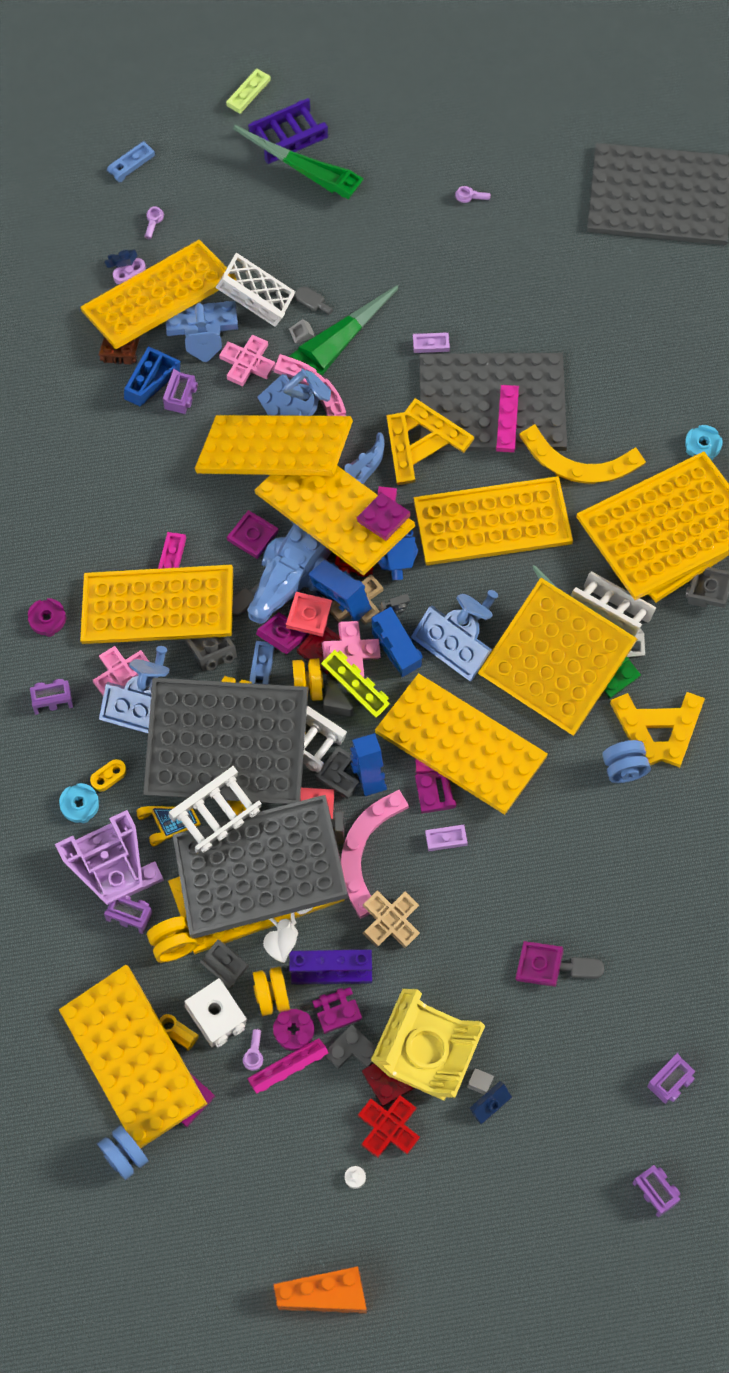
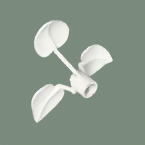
M312 908L301 910L297 913L305 914L309 912ZM291 913V920L282 919L279 923L274 918L269 919L277 927V931L269 932L263 941L267 953L282 963H285L298 936V931L294 926L296 924L294 913Z

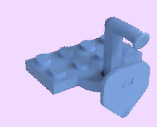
M236 301L207 304L197 303V305L189 307L166 321L167 336L185 335L186 351L203 362L209 361L222 348L220 331L238 329Z
M302 368L291 380L288 379L287 375L282 374L258 396V399L266 413L270 416H312L317 409L318 401L324 400L328 402L330 400L331 390L313 372ZM303 379H306V381H307V383L309 384V386H308V385H305V384H299V383H300Z
M493 590L487 592L488 595L482 605L466 594L458 595L456 599L462 609L453 610L447 615H444L435 607L429 606L411 638L464 678L472 681L492 650L479 641L477 637L479 634L478 620L481 618L487 620L493 616L489 608L498 597V594Z
M156 647L155 663L139 659L132 660L129 663V667L138 675L133 676L126 683V686L111 682L106 683L99 720L148 733L152 678L164 677L169 674L170 670L163 666L165 653L167 652L166 647Z

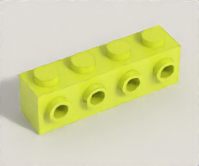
M334 650L321 665L377 718L390 704L387 701L389 699L388 696L382 691L378 692L374 688L375 684L368 677L364 679L360 675L362 671L354 663L350 665L346 661L348 657L339 650L337 652Z

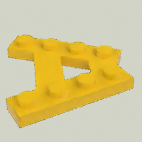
M416 398L405 412L386 415L397 485L416 482L413 465L447 444L464 453L474 440L473 435ZM421 425L432 432L410 445L408 431L416 426Z
M686 692L681 708L636 709L627 693L612 699L610 704L628 739L644 743L646 749L644 757L648 758L650 766L663 761L680 767L705 698ZM647 728H673L669 741L654 742Z

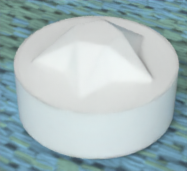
M358 1166L350 1167L345 1173L346 1184L353 1189L364 1185L366 1180L364 1170Z

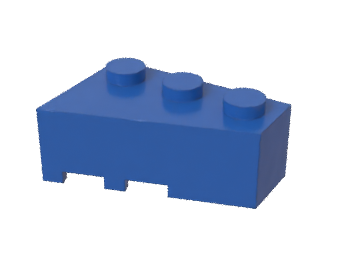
M148 346L124 388V400L138 406L143 405L169 382L173 369L180 372L181 361Z
M323 560L309 573L313 586L326 598L334 599L339 603L340 606L338 608L342 612L347 610L352 616V621H359L371 609L364 590V584L360 580H354L346 571L342 572L334 563L330 564Z
M392 607L373 616L372 635L375 639H379V645L401 677L420 668L423 658L422 654L413 645L410 636L406 633Z
M376 734L352 740L353 747L350 748L352 762L350 764L353 773L358 775L364 796L387 790L384 781L385 774L384 772L381 773V767L384 766Z

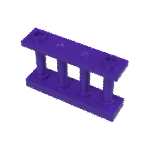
M309 98L300 100L289 107L248 124L249 132L267 141L269 139L264 132L273 128L281 140L276 145L293 152L328 138V126L326 123L317 124L309 113L311 111ZM303 115L311 128L302 131L294 118ZM287 121L296 134L289 138L286 137L279 126ZM264 149V157L267 164L279 160V158Z
M372 950L290 951L289 971L291 972V985L372 983Z

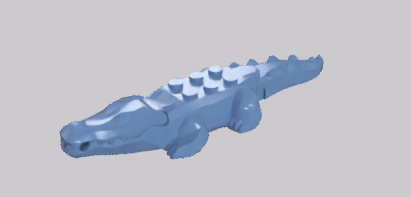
M377 433L374 446L366 453H361L352 463L346 464L343 469L362 484L365 483L381 463L384 454L383 434ZM293 523L286 537L275 538L267 545L264 551L262 566H266L260 578L254 599L248 607L249 618L259 624L265 623L271 614L292 600L295 593L299 592L303 587L318 593L319 591L311 582L309 573L323 560L328 562L327 558L332 551Z

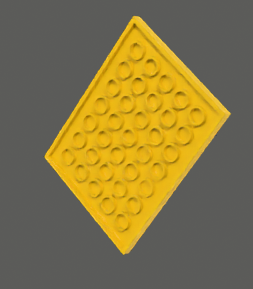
M705 451L577 513V519L632 598L637 600L729 554V483Z

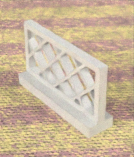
M238 253L234 255L216 286L218 290L275 327L283 318L295 294L294 290ZM237 260L242 263L244 268L237 269L235 261ZM254 271L257 273L258 278L252 279L250 272ZM245 272L248 279L241 280L239 273ZM234 273L237 280H234L227 275ZM265 281L272 283L273 288H267ZM260 282L263 289L256 290L254 283ZM249 283L252 290L247 289L243 284ZM280 291L289 294L288 298H282ZM269 292H275L277 299H271ZM264 293L267 300L262 299L258 294ZM273 303H279L281 310L276 308Z

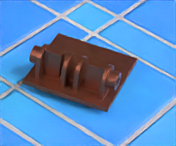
M104 337L99 352L100 361L113 363L114 357V364H117V357H119V364H122V361L123 364L132 365L136 363L137 357L135 354L140 338H135L120 348L115 349Z

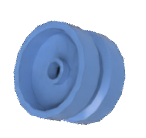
M629 740L610 746L603 752L602 757L604 764L608 766L607 774L611 782L625 783L634 781L650 772L651 766L648 758L644 757L646 749L642 741Z
M119 1125L112 1131V1136L118 1143L117 1145L107 1137H104L97 1145L104 1153V1157L115 1171L117 1170L124 1180H127L134 1174V1170L128 1162L129 1160L139 1168L149 1161L132 1137Z

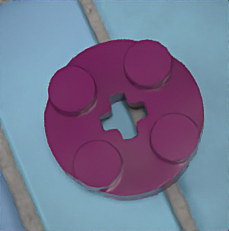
M47 598V600H38L31 605L28 610V622L34 632L51 637L63 628L66 622V614L60 602ZM51 614L49 620H44L43 615Z
M299 1009L281 1012L273 1025L274 1037L284 1049L297 1051L313 1039V1021L308 1013ZM292 1025H296V1028L300 1029L296 1031L295 1035L288 1031V1028H291Z

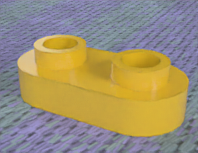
M118 759L112 760L93 773L90 778L93 789L99 792L105 791L124 778L127 772L124 762ZM119 769V773H114V770ZM103 780L104 783L99 785L98 782Z

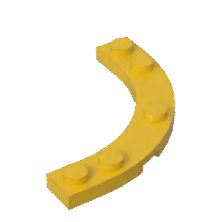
M535 424L519 434L530 453L542 466L547 467L555 475L573 482L584 484L611 482L632 473L646 464L637 448L606 463H579L555 451Z

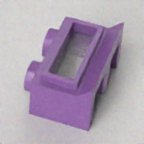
M173 369L163 397L166 410L186 413L187 408H190L192 404V394L196 393L198 386L195 376L180 373Z
M56 679L51 684L36 683L34 687H30L32 707L35 715L39 714L38 708L49 706V709L53 711L57 709V704L68 702L69 708H73L68 680Z
M127 895L110 903L104 916L106 921L110 922L111 919H115L124 927L131 925L138 928L139 933L143 934L152 915V910L147 902L138 900V902L132 901L131 897Z
M677 1053L653 1077L647 1087L665 1104L669 1100L674 1102L681 1094L679 1090L683 1086L687 1088L694 1081L693 1075L695 1070Z
M653 1165L636 1177L633 1185H638L644 1192L643 1197L648 1203L651 1202L658 1211L656 1215L659 1218L679 1203L681 1199L678 1197L680 1196L678 1189L673 1184L670 1186L665 1180L667 1178L665 1172L660 1167L656 1168Z

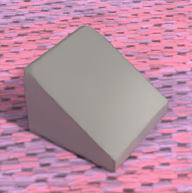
M304 319L289 328L295 343L315 337L310 324Z
M475 1068L467 1088L485 1095L489 1091L494 1076Z

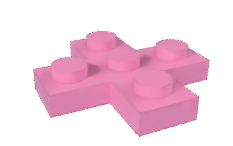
M252 335L244 348L227 342L219 355L221 360L233 364L227 374V380L244 386L251 373L268 379L276 366L274 361L262 356L268 347V341Z
M359 621L338 623L340 641H324L322 643L323 659L325 660L334 650L337 652L340 650L348 657L346 661L350 665L354 663L362 671L360 675L364 678L363 660L381 658L379 639L360 640Z
M114 646L99 655L100 660L108 671L93 679V683L103 696L107 682L126 686V683L133 676L138 675L129 667V663L132 660L139 659L148 662L149 660L142 650L125 660Z

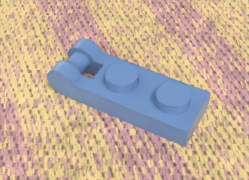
M143 141L110 164L107 171L114 175L118 182H122L128 174L153 158L155 152Z
M256 641L249 680L252 684H259L256 683V679L263 680L262 684L269 685L275 647L268 642Z

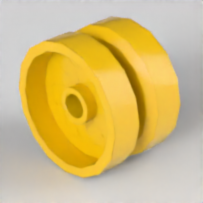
M319 658L308 661L309 671H305L303 660H292L294 686L308 687L313 701L323 700L322 670L320 671Z
M183 916L160 922L148 930L146 934L151 946H155L153 953L157 962L161 963L182 958L198 946L196 938L192 939L190 937L187 917Z
M281 966L270 968L271 981L267 982L266 974L263 970L252 972L255 982L253 987L256 1001L260 1005L262 1016L273 1013L272 1001L274 1000L279 1012L290 1010Z

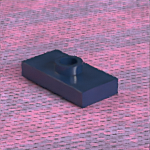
M499 1081L470 1107V1110L476 1120L482 1124L512 1097L506 1086Z

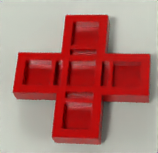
M401 1095L388 1111L370 1099L358 1114L359 1118L373 1128L361 1146L379 1158L387 1146L393 1143L408 1155L420 1139L419 1135L405 1125L416 1111V1107Z

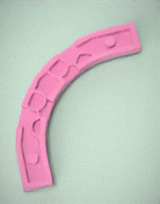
M279 355L274 373L284 374L292 379L302 368L313 372L331 390L328 402L320 400L326 415L346 416L343 401L328 379L325 380L317 373L316 369L301 361ZM303 379V380L300 382V383H302V384H305V385H308V386H309V384L307 383L306 379Z
M400 790L383 797L369 806L354 822L344 842L341 865L349 900L360 919L370 914L362 905L371 897L364 883L361 871L363 850L368 837L379 825L409 808Z

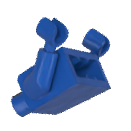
M413 530L406 534L378 561L381 569L392 570V580H402L403 569L412 568L413 562L418 554L415 537H411L413 536Z

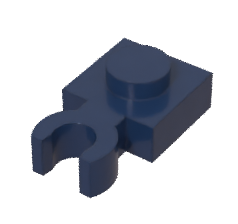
M122 250L118 255H108L109 260L104 262L107 268L115 265L116 267L130 266L138 255L135 250Z

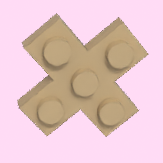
M372 574L362 581L371 609L360 619L365 625L372 621L373 616L380 613L379 609L371 602V599L383 591V587ZM333 601L330 613L340 622L349 616L350 613L347 610L342 612L338 608L340 604Z
M377 890L362 905L376 919L363 932L376 947L391 934L406 948L420 934L406 919L419 906L406 892L391 904Z

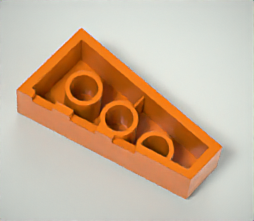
M358 1266L273 1284L278 1310L357 1312L367 1314Z

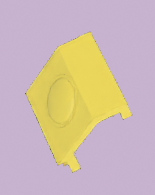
M402 989L371 1061L389 1077L443 1101L446 1097L455 1098L485 1025L481 1021L459 1020L427 1006L420 1000L422 993L418 989Z

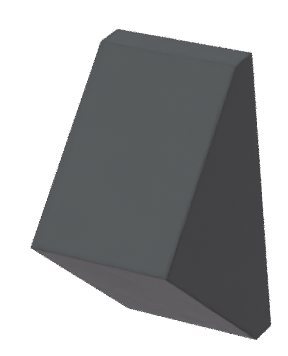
M330 679L323 704L324 713L352 717L354 715L352 705L333 679Z

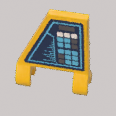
M146 806L136 810L139 820H143L152 814L161 832L149 837L152 847L172 838L173 834L188 831L182 821L177 819L173 822L170 819L169 811L175 807ZM194 810L188 811V817L196 827L200 826L201 824Z

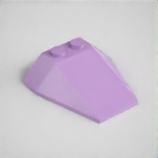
M128 810L109 818L110 824L77 840L74 839V836H71L55 844L63 862L106 905L143 888L136 826Z

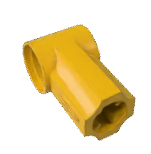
M166 1014L160 1018L163 1026L167 1022L174 1024L171 1029H165L169 1038L188 1051L194 1046L199 1037L197 1033L177 1021L173 1015Z

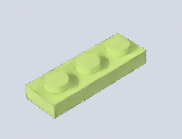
M256 69L226 101L227 106L241 114L271 81L270 76Z

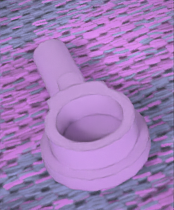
M461 186L455 194L456 199L462 203H467L471 199L490 200V193L473 191L472 188L467 186Z
M156 206L151 207L146 215L149 221L145 234L146 239L152 238L155 225L164 218L163 211Z
M258 1029L253 1030L251 1048L248 1049V1052L243 1057V1064L248 1070H257L263 1064V1056L259 1051L261 1031Z

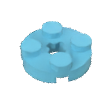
M700 425L695 429L692 428L685 440L686 453L693 457L705 451L712 461L721 451L722 437L720 438L715 428L708 425ZM706 440L708 445L703 446L699 442Z
M83 783L67 787L59 799L60 809L64 817L76 823H87L95 816L99 808V798L95 790ZM83 799L84 805L76 807L74 802Z

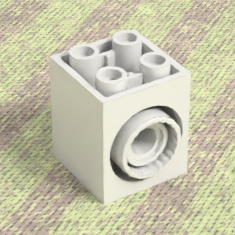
M220 978L185 1000L186 1010L211 1048L215 1045L217 1048L228 1041L227 1039L230 1035L234 1034L236 1036L245 1030L244 1027L247 1019ZM217 1008L220 1012L217 1015H212L209 1010Z

